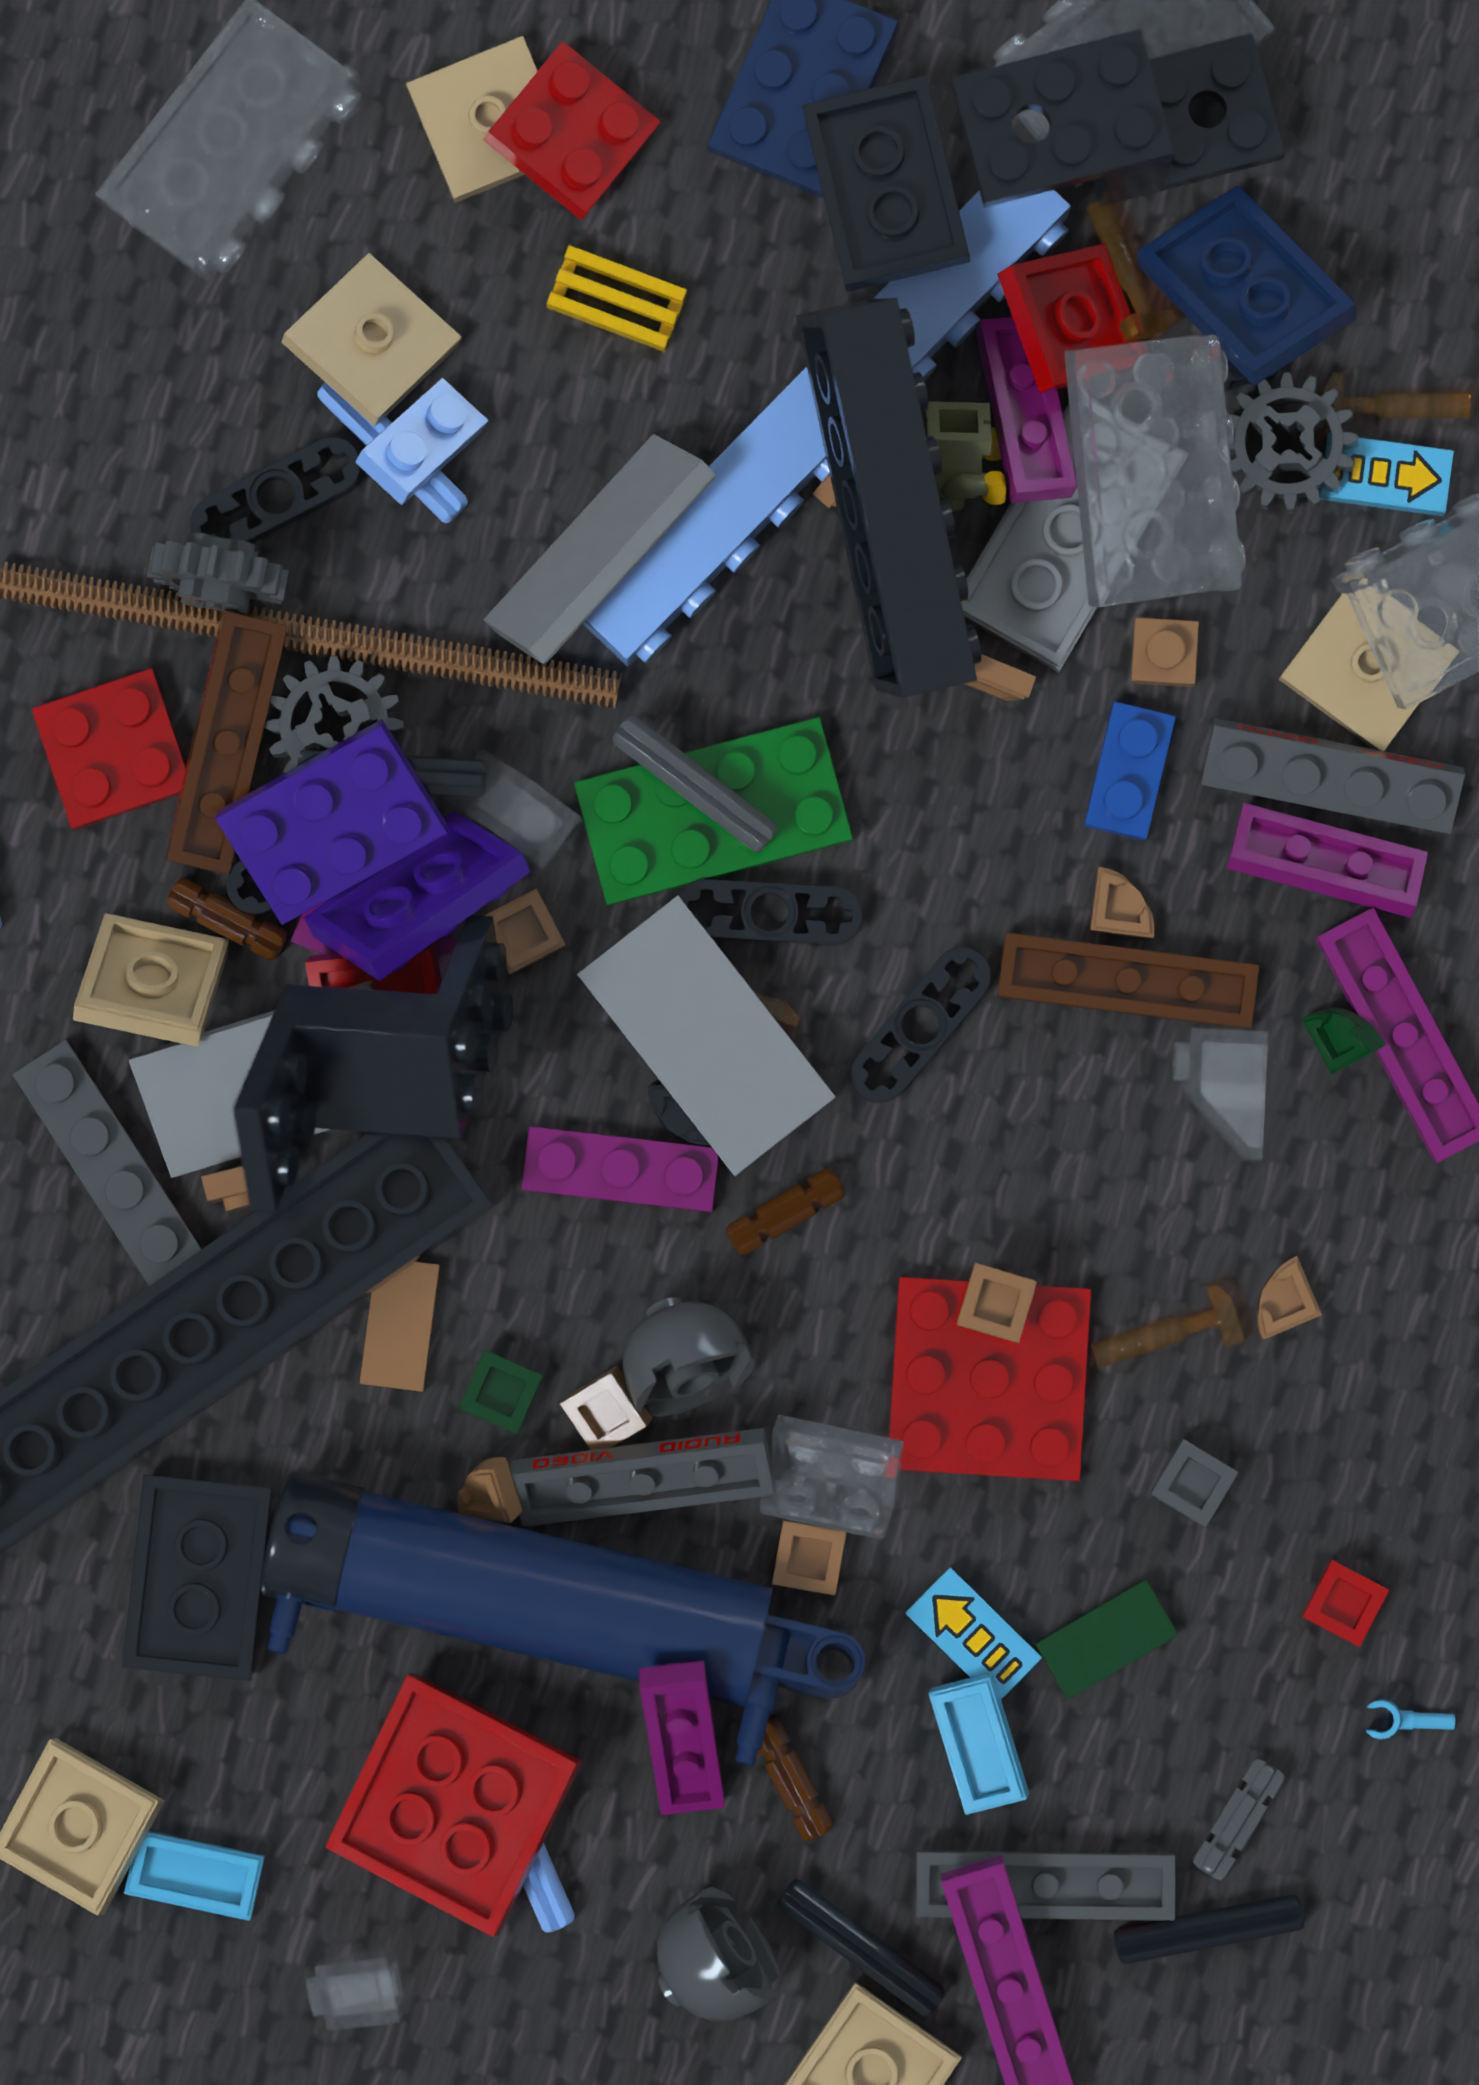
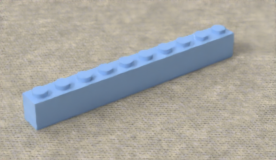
M1055 190L986 208L983 207L981 195L978 191L959 211L970 254V262L891 281L873 298H898L899 308H907L915 332V345L908 347L913 373L920 372L925 381L937 367V364L931 357L947 341L954 347H957L974 331L981 320L975 312L991 296L999 303L1005 299L997 273L1011 265L1025 262L1035 251L1044 258L1067 235L1069 229L1063 222L1068 217L1071 205ZM807 367L709 466L716 474L715 479L583 622L627 667L638 657L645 664L653 659L672 637L665 629L682 612L689 618L697 614L716 593V590L710 583L726 567L734 573L741 569L761 546L754 538L771 521L778 528L785 524L805 501L798 493L815 476L822 483L829 476Z

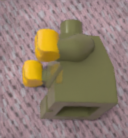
M928 401L929 406L928 410H925L924 427L926 437L933 436L940 451L942 472L935 475L940 500L946 499L952 511L961 510L965 506V499H975L976 496H982L987 503L992 505L1003 504L1006 497V480L1003 473L1000 471L982 473V457L988 461H998L1001 459L996 430L994 427L991 428L990 403Z

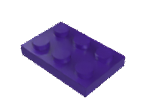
M383 719L218 810L215 820L282 925L446 835L448 832L446 821Z
M453 810L444 817L448 825L446 835L335 895L306 915L304 919L314 938L378 981H381L387 975L401 970L412 957L437 939L455 931L462 921L484 905L505 895L512 885L531 871L521 851Z

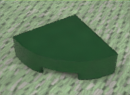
M1328 1007L1319 1009L1301 1018L1331 1074L1386 1046L1382 1037L1371 1024L1361 1016L1346 1009Z

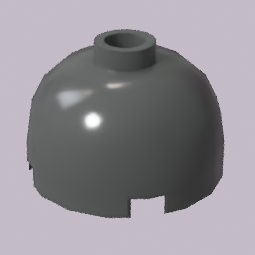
M672 1297L653 1304L646 1311L647 1317L638 1323L625 1342L623 1373L628 1392L635 1409L641 1413L644 1405H646L650 1416L662 1417L680 1414L713 1401L702 1395L701 1392L727 1379L730 1380L733 1389H735L754 1371L755 1359L737 1323L717 1306L703 1302H682L680 1298Z
M710 1887L701 1890L683 1902L666 1920L657 1940V1961L660 1970L658 1983L665 1997L677 2007L683 2006L691 2014L712 2022L732 2021L758 2010L778 1996L779 1990H772L770 1984L780 1978L779 1967L771 1946L751 1917L745 1934L726 1908L734 1899L726 1892Z

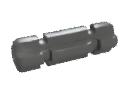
M1255 1759L1252 1761L1242 1777V1780L1247 1782L1243 1790L1236 1787L1212 1826L1210 1832L1214 1834L1211 1842L1204 1840L1193 1857V1863L1200 1870L1221 1881L1227 1878L1237 1862L1232 1857L1236 1849L1243 1852L1269 1809L1264 1803L1268 1797L1276 1798L1285 1783L1286 1776L1263 1760Z

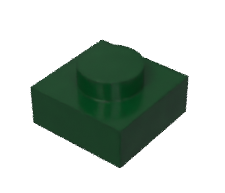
M484 1350L458 1409L518 1434L544 1375Z

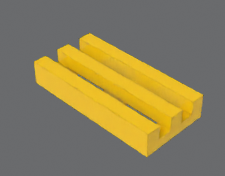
M569 245L564 256L565 260L562 268L559 269L555 286L547 300V308L665 352L687 296V289ZM576 266L670 301L669 306L666 309L574 274ZM568 287L662 323L660 329L656 332L566 298L565 295Z

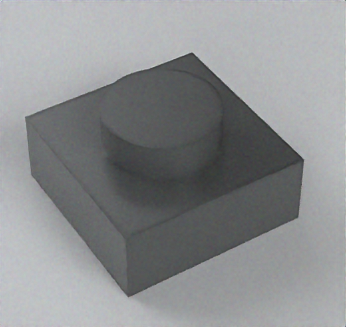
M1181 1439L1149 1494L1201 1526L1206 1527L1239 1472L1185 1439Z

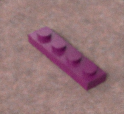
M1374 907L1316 937L1315 941L1353 1012L1371 1024L1384 1040L1386 1046L1375 1051L1434 1164L1479 1141V1104Z
M1002 1855L941 1873V1884L1005 2085H1074Z

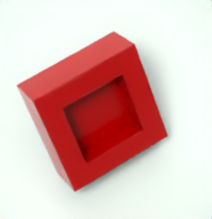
M1329 1559L1300 1616L1360 1647L1389 1589Z

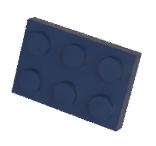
M771 0L709 140L708 150L744 167L824 199L802 105L874 88L899 31V22L847 0Z
M1238 185L1137 251L1138 267L1253 386L1259 384L1356 319L1355 303Z

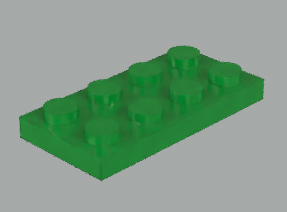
M820 717L684 753L775 822L777 826L775 836L765 849L759 853L748 848L642 765L574 782L607 907L684 887L698 880L714 879L852 842L853 840Z

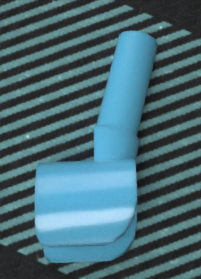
M1385 1699L1375 1700L1366 1707H1384L1391 1711L1394 1723L1389 1730L1366 1729L1370 1736L1377 1739L1389 1738L1398 1729L1454 1730L1455 1728L1454 1714L1399 1710L1397 1705Z

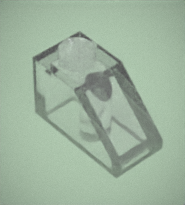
M482 748L474 759H481L487 765V787L484 796H445L444 800L486 831L521 851L529 864L546 875L583 827L582 817L530 778Z
M1190 1028L1186 1032V1043L1175 1042L1173 1080L1184 1081L1183 1095L1244 1162L1257 1163L1263 1159L1268 1032Z
M394 1944L318 1960L314 1966L316 1977L306 1979L312 2014L314 2017L324 2015L327 2031L400 2022L407 2009Z

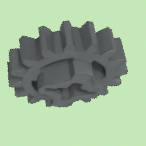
M1290 372L1283 373L1281 388L1272 390L1266 380L1258 384L1260 396L1254 400L1240 392L1236 399L1243 411L1242 415L1225 414L1223 419L1224 426L1230 431L1235 432V436L1219 440L1221 452L1236 454V458L1224 466L1227 477H1235L1241 474L1245 476L1239 487V493L1245 498L1256 490L1261 491V507L1267 511L1273 505L1276 498L1284 499L1288 514L1295 513L1297 499L1306 497L1314 509L1320 507L1318 490L1322 487H1326L1329 491L1338 494L1342 488L1335 475L1336 471L1353 472L1355 467V461L1343 454V450L1358 446L1357 434L1342 432V428L1353 421L1351 409L1338 412L1333 410L1339 399V393L1333 388L1320 397L1316 394L1317 380L1313 376H1309L1302 388L1294 387ZM1284 403L1304 405L1298 412L1277 413L1272 408ZM1326 423L1332 436V447L1328 460L1323 458L1322 453L1315 448V437L1322 431V427ZM1251 426L1263 438V449L1255 456L1256 460L1252 464L1246 452V440ZM1273 429L1278 434L1282 432L1287 437L1293 436L1296 432L1301 433L1300 445L1305 457L1289 449L1279 455L1277 453V438L1273 433ZM1300 473L1307 479L1292 484L1274 482L1280 474Z
M191 533L186 545L172 541H166V544L155 543L154 547H152L147 577L153 578V582L157 584L170 585L169 589L177 590L178 596L182 597L181 603L188 606L244 615L247 614L250 603L262 606H269L270 604L281 605L285 597L289 571L284 570L280 564L267 563L268 559L257 557L256 545L239 539L231 540L214 537L205 533Z
M330 656L327 671L320 673L311 661L305 662L307 678L302 682L287 674L283 678L288 690L291 692L287 699L279 696H271L270 699L271 706L281 713L280 719L265 722L266 731L275 735H281L282 739L269 748L274 758L288 755L291 757L283 771L284 773L297 767L301 751H326L338 744L329 733L319 735L318 732L327 726L325 719L327 713L323 706L324 701L328 702L332 711H336L341 720L351 717L352 722L347 723L343 727L346 736L343 740L383 719L391 734L405 731V724L402 720L389 718L388 713L401 705L397 695H389L382 698L379 695L385 687L386 679L381 674H378L368 682L363 679L365 665L359 660L351 666L349 673L343 672L337 656ZM339 685L353 688L362 693L367 699L363 700L361 698L351 703L336 697L331 686ZM310 696L313 705L306 722L295 726L296 729L293 730L296 711L303 700Z

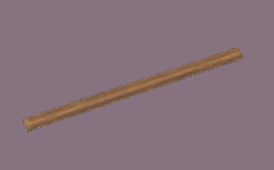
M5 562L3 568L0 569V599L4 595L5 600L9 601L12 598L15 602L20 600L21 603H26L27 600L28 604L31 605L35 601L38 606H41L43 602L44 607L48 608L51 605L54 609H57L58 606L60 610H65L66 607L67 611L70 612L74 608L77 613H80L82 609L83 614L87 615L88 612L93 616H96L97 613L99 617H104L105 614L106 618L109 619L113 615L116 620H119L121 616L122 621L126 622L127 619L132 623H135L136 620L138 624H143L144 621L145 625L148 626L152 622L155 627H158L160 623L161 628L165 629L166 626L171 630H174L175 627L177 631H182L183 628L184 632L187 633L191 629L194 634H197L199 630L200 635L205 636V633H207L210 637H213V634L217 637L222 611L195 608L183 604L179 601L178 592L174 600H171L172 591H168L167 597L163 598L164 590H161L159 596L156 597V589L153 588L149 596L148 587H145L143 594H140L139 585L135 593H132L133 584H130L128 590L124 591L125 583H122L120 589L117 590V582L114 581L110 589L109 580H106L104 587H101L100 578L96 586H93L94 577H91L89 583L85 584L86 576H83L81 582L78 583V575L75 574L71 582L70 573H67L65 580H62L61 571L57 579H54L55 570H52L50 576L46 577L47 569H44L42 575L39 576V568L36 567L32 575L31 566H28L26 573H23L22 564L18 572H15L16 563H13L11 569L7 570L8 562ZM248 605L247 614H244V616L288 626L284 639L285 649L288 651L293 648V651L298 652L300 649L302 653L306 654L308 649L309 654L314 655L316 650L317 656L321 657L324 651V656L327 658L330 657L332 652V656H339L344 661L346 656L350 662H353L354 657L355 661H362L363 658V663L366 665L369 664L371 659L373 666H376L378 662L379 666L384 668L386 663L387 668L392 669L394 664L395 670H400L402 665V669L405 672L408 671L410 666L412 673H415L418 667L417 671L422 675L424 670L428 676H431L433 671L434 677H439L441 672L442 678L446 679L449 673V678L454 680L457 674L458 681L462 682L464 677L465 682L470 683L472 678L473 683L478 685L480 679L481 685L485 686L488 680L490 687H493L496 681V687L500 689L504 682L503 686L506 690H509L511 685L512 690L517 692L519 686L520 692L524 693L527 687V692L532 694L535 688V694L540 696L543 689V696L548 697L550 692L551 697L556 699L558 693L559 699L563 700L566 694V699L571 701L574 695L575 702L579 703L582 696L584 704H587L590 696L591 705L595 706L597 700L598 706L602 707L605 701L606 707L610 708L613 702V707L616 709L622 672L617 680V671H613L609 678V670L605 669L601 677V668H597L595 675H593V667H589L587 674H585V665L581 666L579 673L577 672L578 664H574L572 670L569 671L570 663L566 662L563 670L562 661H558L556 668H554V660H550L548 667H546V663H540L539 666L536 659L530 664L531 656L527 655L524 663L523 654H519L517 661H515V653H511L509 660H507V651L503 652L500 659L499 650H496L494 656L491 657L492 649L488 648L485 656L484 647H480L478 654H476V646H472L470 653H468V644L464 645L461 652L460 643H457L455 649L452 650L453 642L449 641L446 649L444 648L445 640H441L439 647H437V639H433L431 646H429V637L425 638L422 645L421 636H418L416 642L413 643L412 634H410L407 642L405 641L406 633H402L400 640H398V632H394L392 639H390V630L386 631L383 638L382 629H379L377 635L374 636L373 627H371L368 635L366 634L367 626H363L361 633H359V625H355L353 632H351V623L347 624L344 631L343 622H340L338 628L335 629L334 620H332L330 627L327 628L328 619H324L322 626H320V618H316L314 625H312V616H309L305 624L304 615H301L299 621L296 622L295 613H293L291 621H288L289 612H285L283 619H280L281 611H277L275 618H273V609H270L266 617L265 608H262L260 615H257L256 606L252 614H249L250 605Z

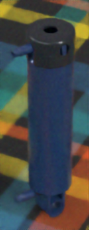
M291 1472L285 1480L274 1515L261 1574V1593L277 1599L269 1629L271 1635L268 1648L270 1651L279 1654H285L288 1651L291 1638L295 1636L302 1605H308L333 1612L336 1610L349 1612L640 1682L639 1668L704 1661L709 1698L744 1707L737 1738L736 1761L748 1766H753L756 1763L758 1751L762 1748L769 1715L774 1712L779 1687L822 1698L837 1699L847 1695L856 1687L865 1668V1655L862 1647L853 1637L842 1632L767 1615L772 1588L367 1492L364 1487L302 1472ZM828 1650L839 1651L849 1659L851 1674L846 1679L840 1681H831L824 1678L818 1670L817 1657Z

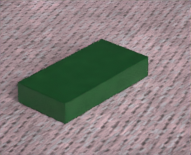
M1143 1579L1034 1644L1064 1696L1069 1700L1177 1637L1178 1633L1146 1579Z

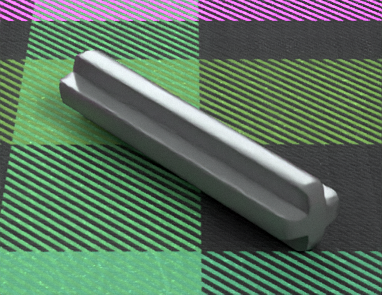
M630 715L618 727L612 738L615 746L752 851L761 852L773 839L777 832L775 822L639 718Z

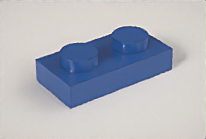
M1113 702L1083 827L1146 841L1176 716Z

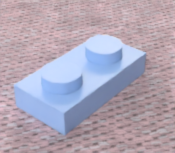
M442 378L361 451L355 463L399 504L403 505L484 430L489 420Z

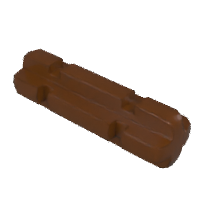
M179 878L174 884L167 899V905L172 910L187 918L194 915L197 917V923L241 946L246 942L251 945V951L268 960H275L281 953L288 938V933L285 929L266 919L263 923L258 921L256 914L246 913L238 909L231 901L214 892H211L210 895L204 893L205 888L187 878Z
M830 1168L824 1169L808 1178L809 1184L801 1188L798 1184L756 1208L755 1212L757 1214L748 1218L746 1214L729 1224L726 1228V1234L736 1252L740 1255H746L764 1245L762 1240L770 1236L771 1239H774L814 1216L816 1208L822 1206L826 1209L841 1200L845 1195V1190L835 1172Z
M777 1718L770 1719L767 1723L762 1748L758 1751L759 1756L765 1755L768 1762L764 1766L787 1811L793 1810L796 1817L792 1819L801 1838L806 1842L812 1841L829 1832L833 1828V1822L824 1804L818 1805L815 1799L818 1796V1792L795 1748L790 1750L787 1744L790 1738L782 1722Z

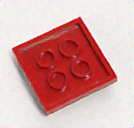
M899 1277L887 1469L1080 1481L1091 1289L1036 1286L1020 1341L1017 1344L956 1325L969 1281Z
M416 1673L407 1674L325 1848L480 1931L495 1937L501 1933L583 1761Z

